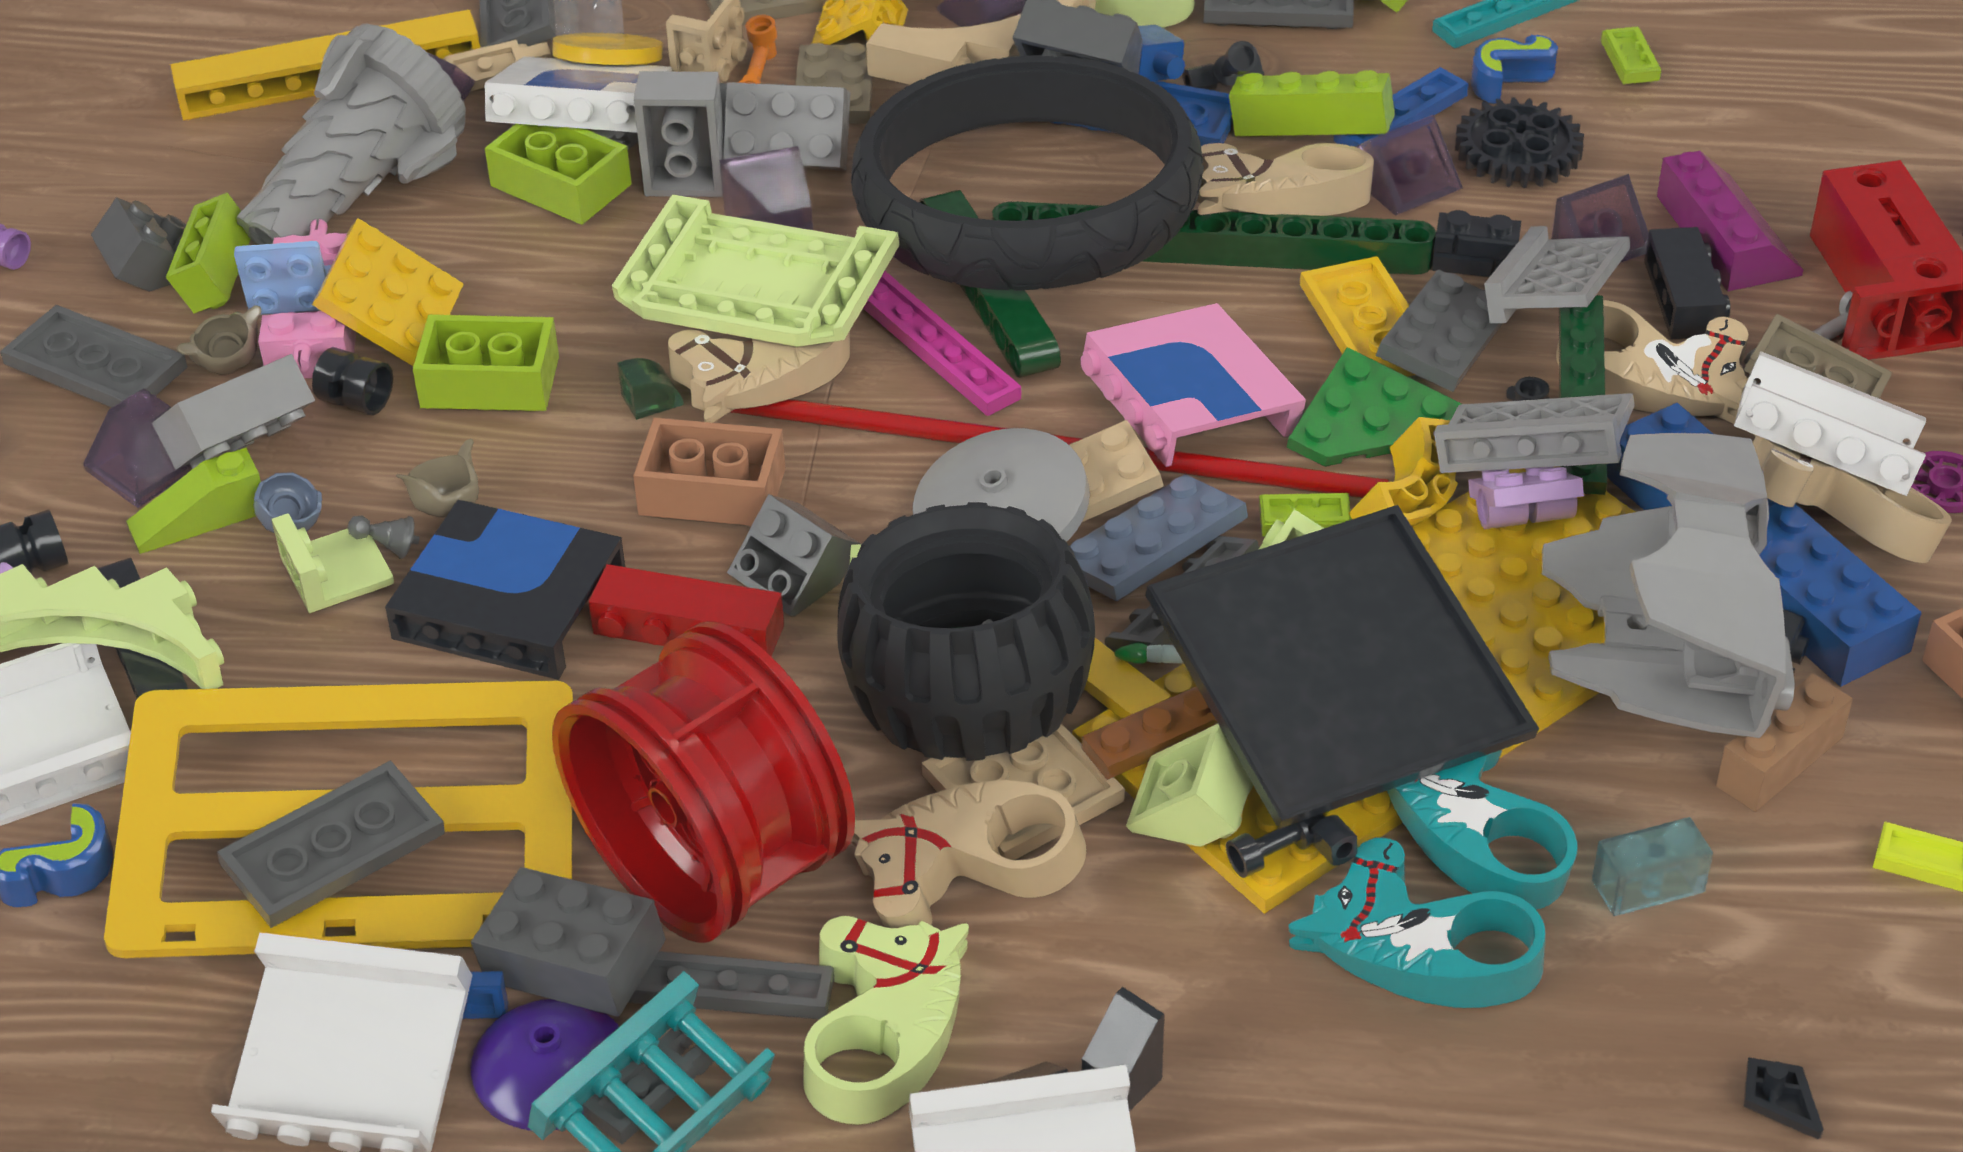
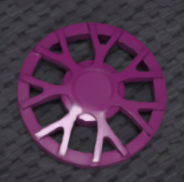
M1948 451L1924 452L1926 456L1922 464H1926L1931 470L1927 473L1920 468L1914 480L1923 481L1926 484L1913 483L1911 487L1938 504L1947 513L1963 512V469H1961L1963 467V455ZM1943 462L1952 463L1957 465V468L1942 464ZM1932 493L1937 497L1934 499L1927 496L1926 494ZM1946 498H1954L1957 502H1947Z

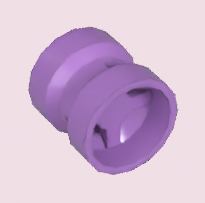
M0 224V266L12 270L18 269L26 262L31 250L30 238L26 232L14 228L7 229L3 224Z

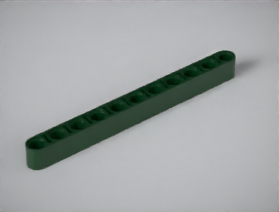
M1010 201L1000 203L994 207L992 220L1025 221L1058 218L1094 210L1103 206ZM1192 210L1188 219L1168 244H1164L1163 248L1142 262L1314 270L1378 256L1389 274L1420 275L1432 269L1436 231L1431 224L1419 220L1293 214L1266 215L1249 212H1219L1200 215L1198 210Z

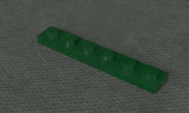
M1596 295L1588 307L1559 308V398L1605 395L1604 311L1602 295ZM1607 464L1560 466L1566 468L1567 473L1582 478L1584 494L1605 495Z

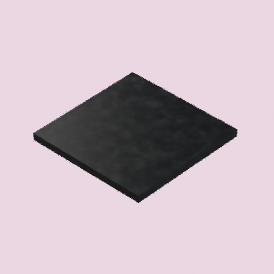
M1398 505L1147 585L1145 593L1147 600L1278 829L1535 738L1539 731L1536 722Z

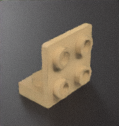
M724 0L708 21L671 15L666 21V30L672 71L719 72L720 83L728 80L731 71L739 61L744 59L747 50V42L743 39L742 32L744 9L740 7V0Z

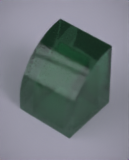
M633 358L617 363L621 395L636 420L684 405L680 393L659 363L646 358Z

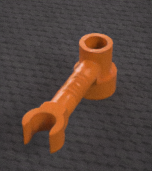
M769 15L754 16L746 23L748 40L753 44V54L747 74L738 83L761 84L760 80L766 60L773 59L777 55L775 43L777 29L774 18Z

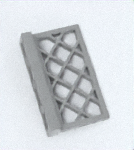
M1547 226L1530 227L1484 283L1489 323H1506L1516 309L1588 307L1630 250L1629 237L1549 240Z
M1633 393L1459 405L1449 424L1438 425L1434 431L1440 472L1451 473L1619 463L1622 456L1620 439L1635 406Z

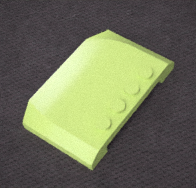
M672 194L612 284V289L616 300L647 320L796 347L845 340L900 245L898 232L859 226L855 237L713 214L708 200Z

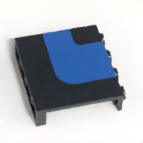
M458 499L385 606L391 638L559 680L566 669L562 641L594 591L606 564L625 567L622 537Z

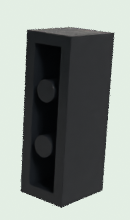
M1699 228L1649 229L1644 263L1670 338L1688 339L1694 335H1703L1706 333L1707 325L1711 320L1718 317H1730L1729 296L1722 293L1720 288V272L1718 268L1713 269L1709 243H1704Z

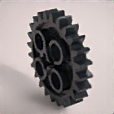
M1512 97L1510 104H1505L1498 98L1496 99L1495 106L1483 102L1481 110L1471 108L1469 116L1462 115L1461 124H1457L1455 151L1459 152V161H1466L1465 168L1467 170L1477 168V177H1483L1487 174L1491 175V183L1493 184L1500 179H1504L1507 187H1510L1514 181L1520 182L1523 188H1527L1529 181H1534L1539 187H1543L1544 179L1557 183L1559 175L1569 177L1570 169L1578 168L1579 160H1582L1584 133H1580V124L1572 123V115L1561 116V108L1559 107L1548 110L1547 102L1535 106L1532 99L1528 98L1524 104H1519L1518 100Z

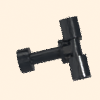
M1238 41L1226 51L1224 56L1219 57L1214 65L1206 64L1184 69L1182 77L1185 86L1214 91L1219 83L1231 86L1234 85L1238 76L1248 73H1259L1264 76V71L1256 48L1247 41Z
M1322 813L1276 829L1257 839H1254L1248 833H1244L1226 842V852L1236 873L1242 878H1246L1264 868V857L1294 843L1302 850L1313 845L1332 866L1342 865L1357 855V835L1338 815L1326 817Z

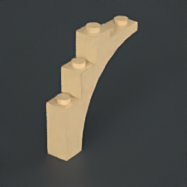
M1057 0L1062 5L1075 8L1083 5L1095 9L1096 0ZM1021 14L997 22L970 27L942 29L910 28L881 23L866 43L868 75L911 85L920 79H926V77L956 66L994 58L1002 59L1003 57L1020 56L1012 37Z

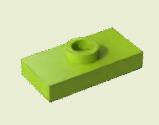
M1638 26L1602 30L1601 43L1622 84L1660 81L1661 68Z
M1348 493L1259 495L1262 536L1267 535L1277 519L1285 524L1294 509L1323 528L1352 520L1349 515L1351 509Z

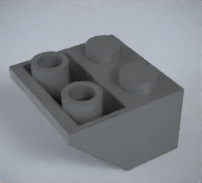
M116 197L91 236L116 279L150 292L171 285L166 279V275L186 224L173 215L168 214L166 217L156 214L142 202L133 201L130 203Z
M768 494L727 573L749 588L782 593L783 611L795 617L841 583L850 565L851 545L860 543L801 504Z

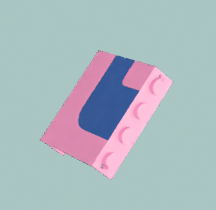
M1218 303L1087 332L1083 356H1081V367L1084 373L1094 381L1103 392L1105 398L1111 401L1125 420H1128L1134 430L1145 441L1147 447L1156 454L1166 467L1172 465L1178 437L1264 416L1283 437H1288L1303 416L1306 399Z

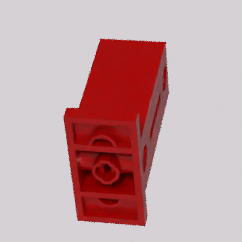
M1896 160L1823 170L1810 237L1845 293L1848 291L1853 292L1841 346L1868 360L1963 347V251L1902 161Z

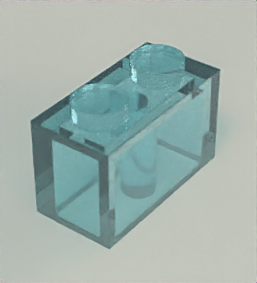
M1691 817L1600 840L1598 842L1592 881L1612 915L1618 916L1705 892L1713 851Z

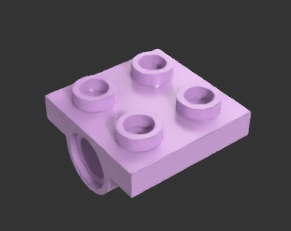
M1564 467L1525 468L1526 472L1509 473V469L1482 471V478L1468 479L1469 494L1471 498L1476 500L1478 517L1484 529L1522 525L1527 523L1528 518L1532 523L1575 517L1577 497L1584 496L1582 478L1567 473Z

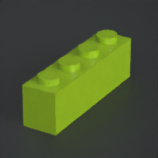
M1364 70L1356 74H1338L1335 71H1325L1318 75H1300L1297 72H1287L1281 75L1262 76L1259 73H1248L1237 77L1229 94L1235 136L1387 134L1395 115L1390 73H1377L1373 70Z

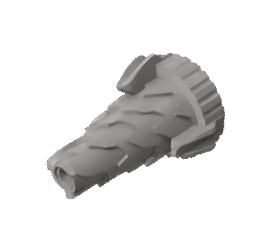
M361 24L360 27H354L346 36H335L325 52L314 95L319 99L302 116L306 120L305 124L281 149L285 155L267 176L260 192L237 216L238 225L244 228L246 234L257 245L273 244L274 238L289 235L309 236L310 223L316 219L318 226L319 219L327 223L334 214L345 213L362 193L368 197L389 172L393 176L398 173V180L401 183H409L412 180L440 170L454 160L457 156L455 143L458 141L459 135L464 131L466 108L460 97L461 94L458 88L454 86L450 76L424 49L392 29L372 24Z

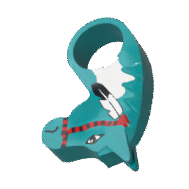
M1502 750L1387 790L1397 814L1423 852L1441 871L1469 892H1506L1524 899L1536 910L1552 904L1563 893L1577 855L1575 833L1568 821L1549 806L1487 785L1480 780L1482 772L1493 768L1498 763ZM1506 836L1525 837L1542 845L1552 855L1557 867L1543 874L1530 875L1519 873L1501 864L1492 854L1488 844L1495 839Z
M1373 838L1362 843L1357 848L1358 853L1354 856L1345 879L1339 885L1329 889L1324 895H1315L1313 914L1293 921L1288 925L1289 932L1295 935L1289 940V946L1292 949L1325 953L1339 966L1369 983L1406 998L1453 1008H1483L1513 1002L1529 994L1540 982L1544 971L1545 926L1540 914L1531 904L1518 896L1500 891H1483L1424 904H1414L1408 899L1405 885L1404 850L1397 841L1388 838ZM1500 931L1515 936L1529 950L1512 962L1493 965L1474 961L1465 956L1459 949H1454L1463 939L1474 933Z

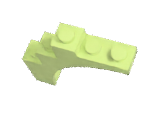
M23 564L0 574V652L21 647L56 643L99 644L129 649L159 659L186 674L201 689H217L223 686L219 666L224 664V658L217 643L212 638L206 640L203 637L200 627L194 618L192 607L197 605L194 592L185 580L179 582L167 567L122 588L119 587L114 579L107 581L95 566L50 586H47L42 577L35 579Z

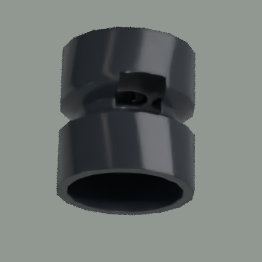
M331 347L326 349L315 365L312 376L313 393L318 399L341 406L346 405L349 409L373 416L379 413L388 402L393 388L394 376L392 368L388 363L365 356L360 357L356 353Z
M49 509L25 517L21 526H17L12 521L0 525V563L5 562L13 568L23 564L31 574L33 568L36 567L45 572L68 564L60 534Z

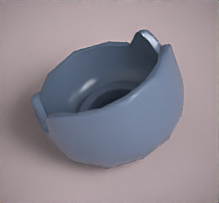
M293 472L275 473L260 482L254 497V510L257 518L268 531L275 533L271 519L289 513L297 530L305 528L307 532L317 522L321 513L322 493L316 490L308 479Z

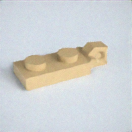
M517 40L445 56L443 60L446 73L450 76L454 86L458 88L461 94L485 88L486 81L524 56L552 58L547 42L527 46L526 44H518Z

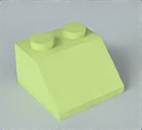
M1219 724L1150 757L1126 827L1131 832L1198 847L1219 838H1228L1236 832L1242 822L1241 814L1253 784Z

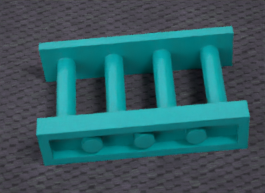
M683 971L532 1103L528 1127L542 1141L558 1128L561 1132L568 1130L590 1152H622L582 1114L584 1110L582 1105L596 1094L599 1098L606 1096L658 1145L653 1152H687L742 1100L746 1098L749 1102H752L763 1093L772 1080L768 1074L775 1054L766 1048L750 1064L740 1057L694 1014L696 1012L694 1002L699 984ZM670 1028L674 1032L681 1030L733 1078L713 1097L658 1047V1039ZM632 1061L636 1064L643 1062L696 1112L676 1131L620 1080L622 1076L620 1071Z

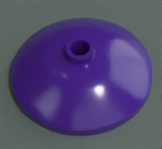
M553 999L538 1000L516 1007L495 1020L482 1034L476 1044L471 1059V1078L476 1096L483 1107L501 1122L516 1128L531 1130L528 1127L532 1103L616 1031L619 1026L606 1013Z

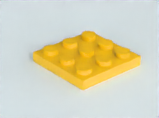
M357 218L350 227L312 305L414 366L428 315H450L464 283L386 236L378 229Z

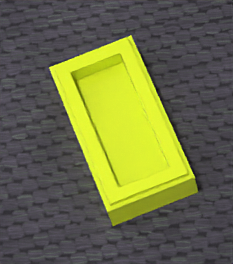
M1884 821L1872 868L1963 892V842Z

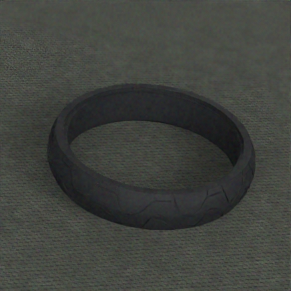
M1013 56L977 61L932 74L926 77V79H920L890 97L871 116L857 142L853 154L851 186L857 210L866 227L898 232L900 245L893 257L906 266L923 274L931 275L933 278L969 287L993 290H1038L1039 288L1050 289L1093 281L1099 277L1104 278L1121 272L1123 269L1130 268L1163 248L1164 244H1168L1180 231L1194 209L1199 197L1204 165H1202V149L1197 131L1183 107L1180 106V103L1169 92L1153 81L1150 82L1148 78L1135 72H1129L1127 69L1094 60H1081L1080 58L1063 56ZM1017 122H1062L1111 131L1145 146L1154 152L1165 165L1160 173L1143 188L1114 203L1074 215L1025 221L978 219L940 211L906 196L890 181L894 172L907 159L936 142L982 127Z

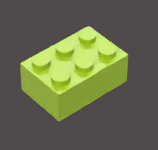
M515 124L485 147L491 187L581 225L632 185L627 146L587 129Z
M428 315L413 366L420 408L546 411L559 359L554 317Z

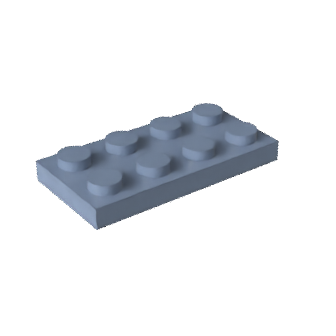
M1184 474L1151 496L1143 498L1138 504L1117 517L1109 519L1104 525L1088 535L1075 540L1069 547L1082 568L1088 587L1118 601L1247 519L1246 502Z

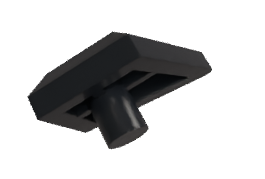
M1748 1057L1743 1106L1815 1139H1821L1824 1128L1803 1067Z

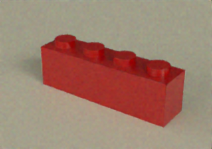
M606 564L589 600L593 634L665 646L669 641L684 634L693 626L708 621L721 623L736 629L753 640L772 657L784 628L782 593L609 564Z

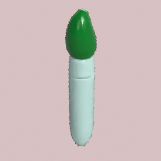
M1135 643L1120 647L1114 653L1119 659L1133 664H1143L1147 661L1153 663L1184 664L1174 645L1147 646L1142 643Z

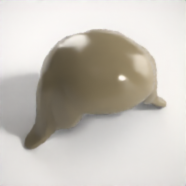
M254 305L244 314L234 312L232 315L221 314L206 319L198 326L194 334L190 335V342L179 344L177 351L181 354L189 355L196 365L220 375L231 374L239 368L245 367L254 358L258 347L257 320L261 314V307Z
M473 439L466 440L457 455L431 459L414 467L408 475H396L397 478L403 480L415 508L431 516L446 517L458 499L472 503L477 501L479 494L478 477L471 457V450L474 444Z

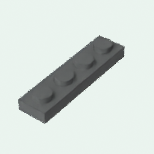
M659 951L628 1002L647 1004L685 971L699 984L694 1002V1007L697 1009L821 1019L828 1014L834 984L833 966Z

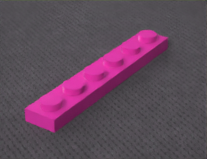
M884 271L863 307L866 312L986 416L1021 400V386L889 273Z

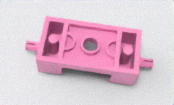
M315 219L310 223L309 236L289 235L274 238L273 244L317 241L325 266L332 265L347 234H326L328 229L327 223L319 219L317 226ZM323 311L262 315L258 343L263 365L292 354L303 377L312 378L315 365L326 349L336 347L354 353L356 331Z

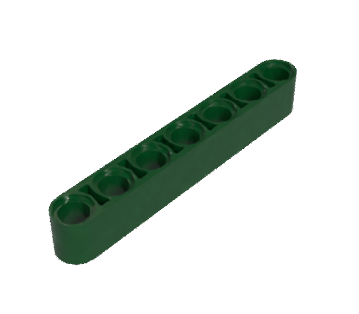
M961 190L922 198L919 201L921 204L940 211L978 218ZM960 285L1018 378L1060 367L1061 356L1057 340L1025 290H993Z

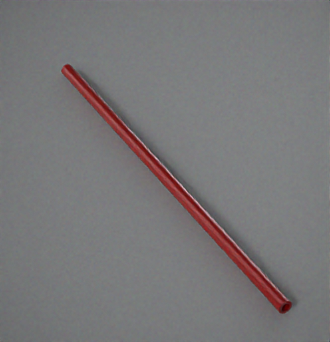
M793 399L764 406L735 409L730 412L959 444L983 433L1009 429ZM1054 435L1068 445L1084 439ZM1144 447L1158 471L1320 493H1348L1350 497L1363 498L1378 482H1389V479L1174 451L1172 465L1166 467L1148 447Z

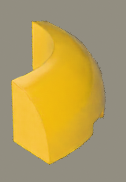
M1418 417L1390 447L1395 469L1394 481L1378 482L1349 512L1351 518L1355 519L1398 505L1413 527L1440 510L1449 501L1458 485L1455 481L1456 472H1440L1434 436L1436 427L1438 425H1448L1450 420Z

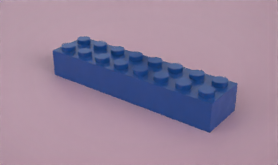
M1678 403L1626 425L1620 439L1622 454L1619 463L1607 464V478L1643 510L1672 505L1667 500L1668 494L1643 482L1620 475L1622 458L1630 435L1657 433L1713 434ZM1768 499L1767 545L1759 556L1776 578H1779L1783 610L1801 615L1805 620L1802 636L1809 638L1805 656L1841 687L1910 653L1922 612L1799 506L1795 504L1794 507H1786Z

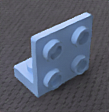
M317 241L235 247L234 257L248 310L257 305L261 307L260 315L321 311L313 306L312 303L331 265L324 266L320 246Z

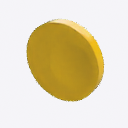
M565 34L553 38V56L562 60L589 64H647L662 60L663 42L650 37L630 34Z

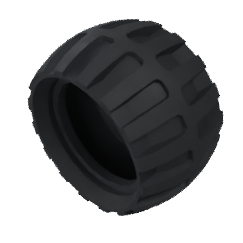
M968 502L967 505L945 507L943 504L928 507L926 511L909 517L901 516L889 522L888 527L877 535L871 534L861 544L857 558H852L839 596L837 642L840 660L853 697L877 731L882 730L888 740L903 750L910 748L922 752L928 758L943 760L944 757L966 758V761L984 760L986 756L1003 752L1012 754L1023 750L1036 739L1042 736L1047 738L1060 727L1064 716L1072 714L1084 691L1089 675L1095 643V619L1089 587L1082 568L1069 545L1060 537L1051 524L1043 519L1038 521L1028 516L1025 510L1011 506L1001 508L987 506V503ZM988 619H990L991 621H993V622L988 623V624H983V622L986 621V620H988Z

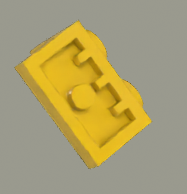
M827 0L822 7L823 10L815 28L816 31L811 44L822 43L824 45H831L862 29L866 39L869 40L881 23L904 26L908 8L902 0Z

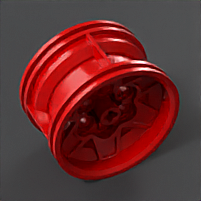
M707 621L693 626L663 647L658 662L612 690L607 688L590 690L577 700L561 708L555 716L552 727V743L557 768L566 794L587 836L611 872L628 893L654 900L660 922L670 931L684 939L696 943L713 941L726 930L742 921L750 906L800 872L817 870L830 859L846 850L852 841L855 830V808L851 787L840 756L824 724L808 699L785 670L753 640L727 625Z

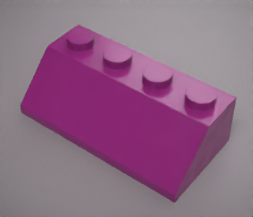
M1700 150L1663 158L1657 197L1680 228H1699L1704 243H1709L1713 269L1718 268L1721 284L1727 292L1802 276L1803 268L1726 171Z

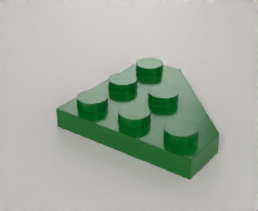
M1347 347L1289 436L1286 447L1324 467L1341 464L1343 458L1364 454L1366 458L1391 454L1390 447L1418 417L1451 420L1457 407L1462 405V403Z

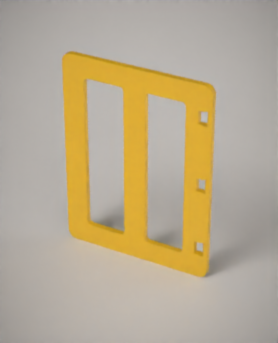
M561 681L152 690L142 694L135 702L104 931L107 951L118 958L255 954L259 933L395 949L472 947V939L504 892L332 897L318 902L270 928L249 900L163 902L161 898L167 848L172 841L180 839L243 838L335 790L179 794L174 792L180 739L188 733L523 725L527 728L526 779L521 784L414 788L444 821L445 832L520 830L525 834L524 868L572 879L573 807L559 775L552 743V727L556 714L561 708L573 702L571 687ZM326 927H355L356 935L325 936ZM166 932H195L196 941L165 942Z

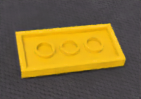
M1378 256L1301 272L1300 286L1342 354L1348 347L1407 377L1416 375L1376 356L1383 338L1409 307L1406 299Z

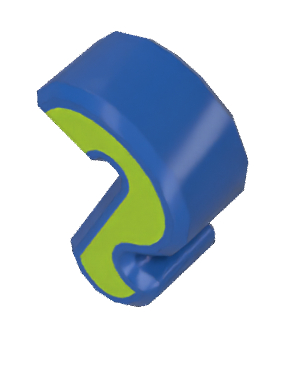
M1530 35L1526 37L1525 43L1509 38H1494L1484 41L1475 48L1471 75L1473 92L1481 100L1489 104H1496V99H1501L1502 83L1549 81L1555 74L1558 45L1551 38L1541 35Z
M72 803L71 840L3 848L0 850V899L3 903L11 907H28L37 903L36 893L42 890L59 897L78 896L95 889L108 876L113 861V846L100 812L88 804Z

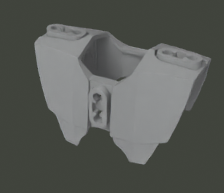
M1701 433L1630 435L1623 454L1620 475L1643 482L1668 494L1667 500L1672 506L1603 518L1599 530L1567 537L1543 545L1542 575L1568 590L1584 607L1597 610L1598 616L1604 617L1605 621L1604 644L1589 643L1576 648L1550 651L1548 658L1551 674L1610 696L1617 709L1708 732L1760 738L1771 725V716L1774 710H1789L1793 701L1795 683L1789 641L1785 636L1779 578H1776L1759 556L1767 545L1769 506L1764 474L1761 470L1751 438Z

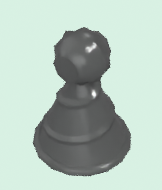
M360 515L352 517L348 523L347 529L352 537L358 540L367 538L370 535L374 540L384 545L386 549L395 553L399 559L405 558L411 544L418 545L420 540L419 536L414 535V519L411 516L404 519L400 518L398 520L370 524V520Z

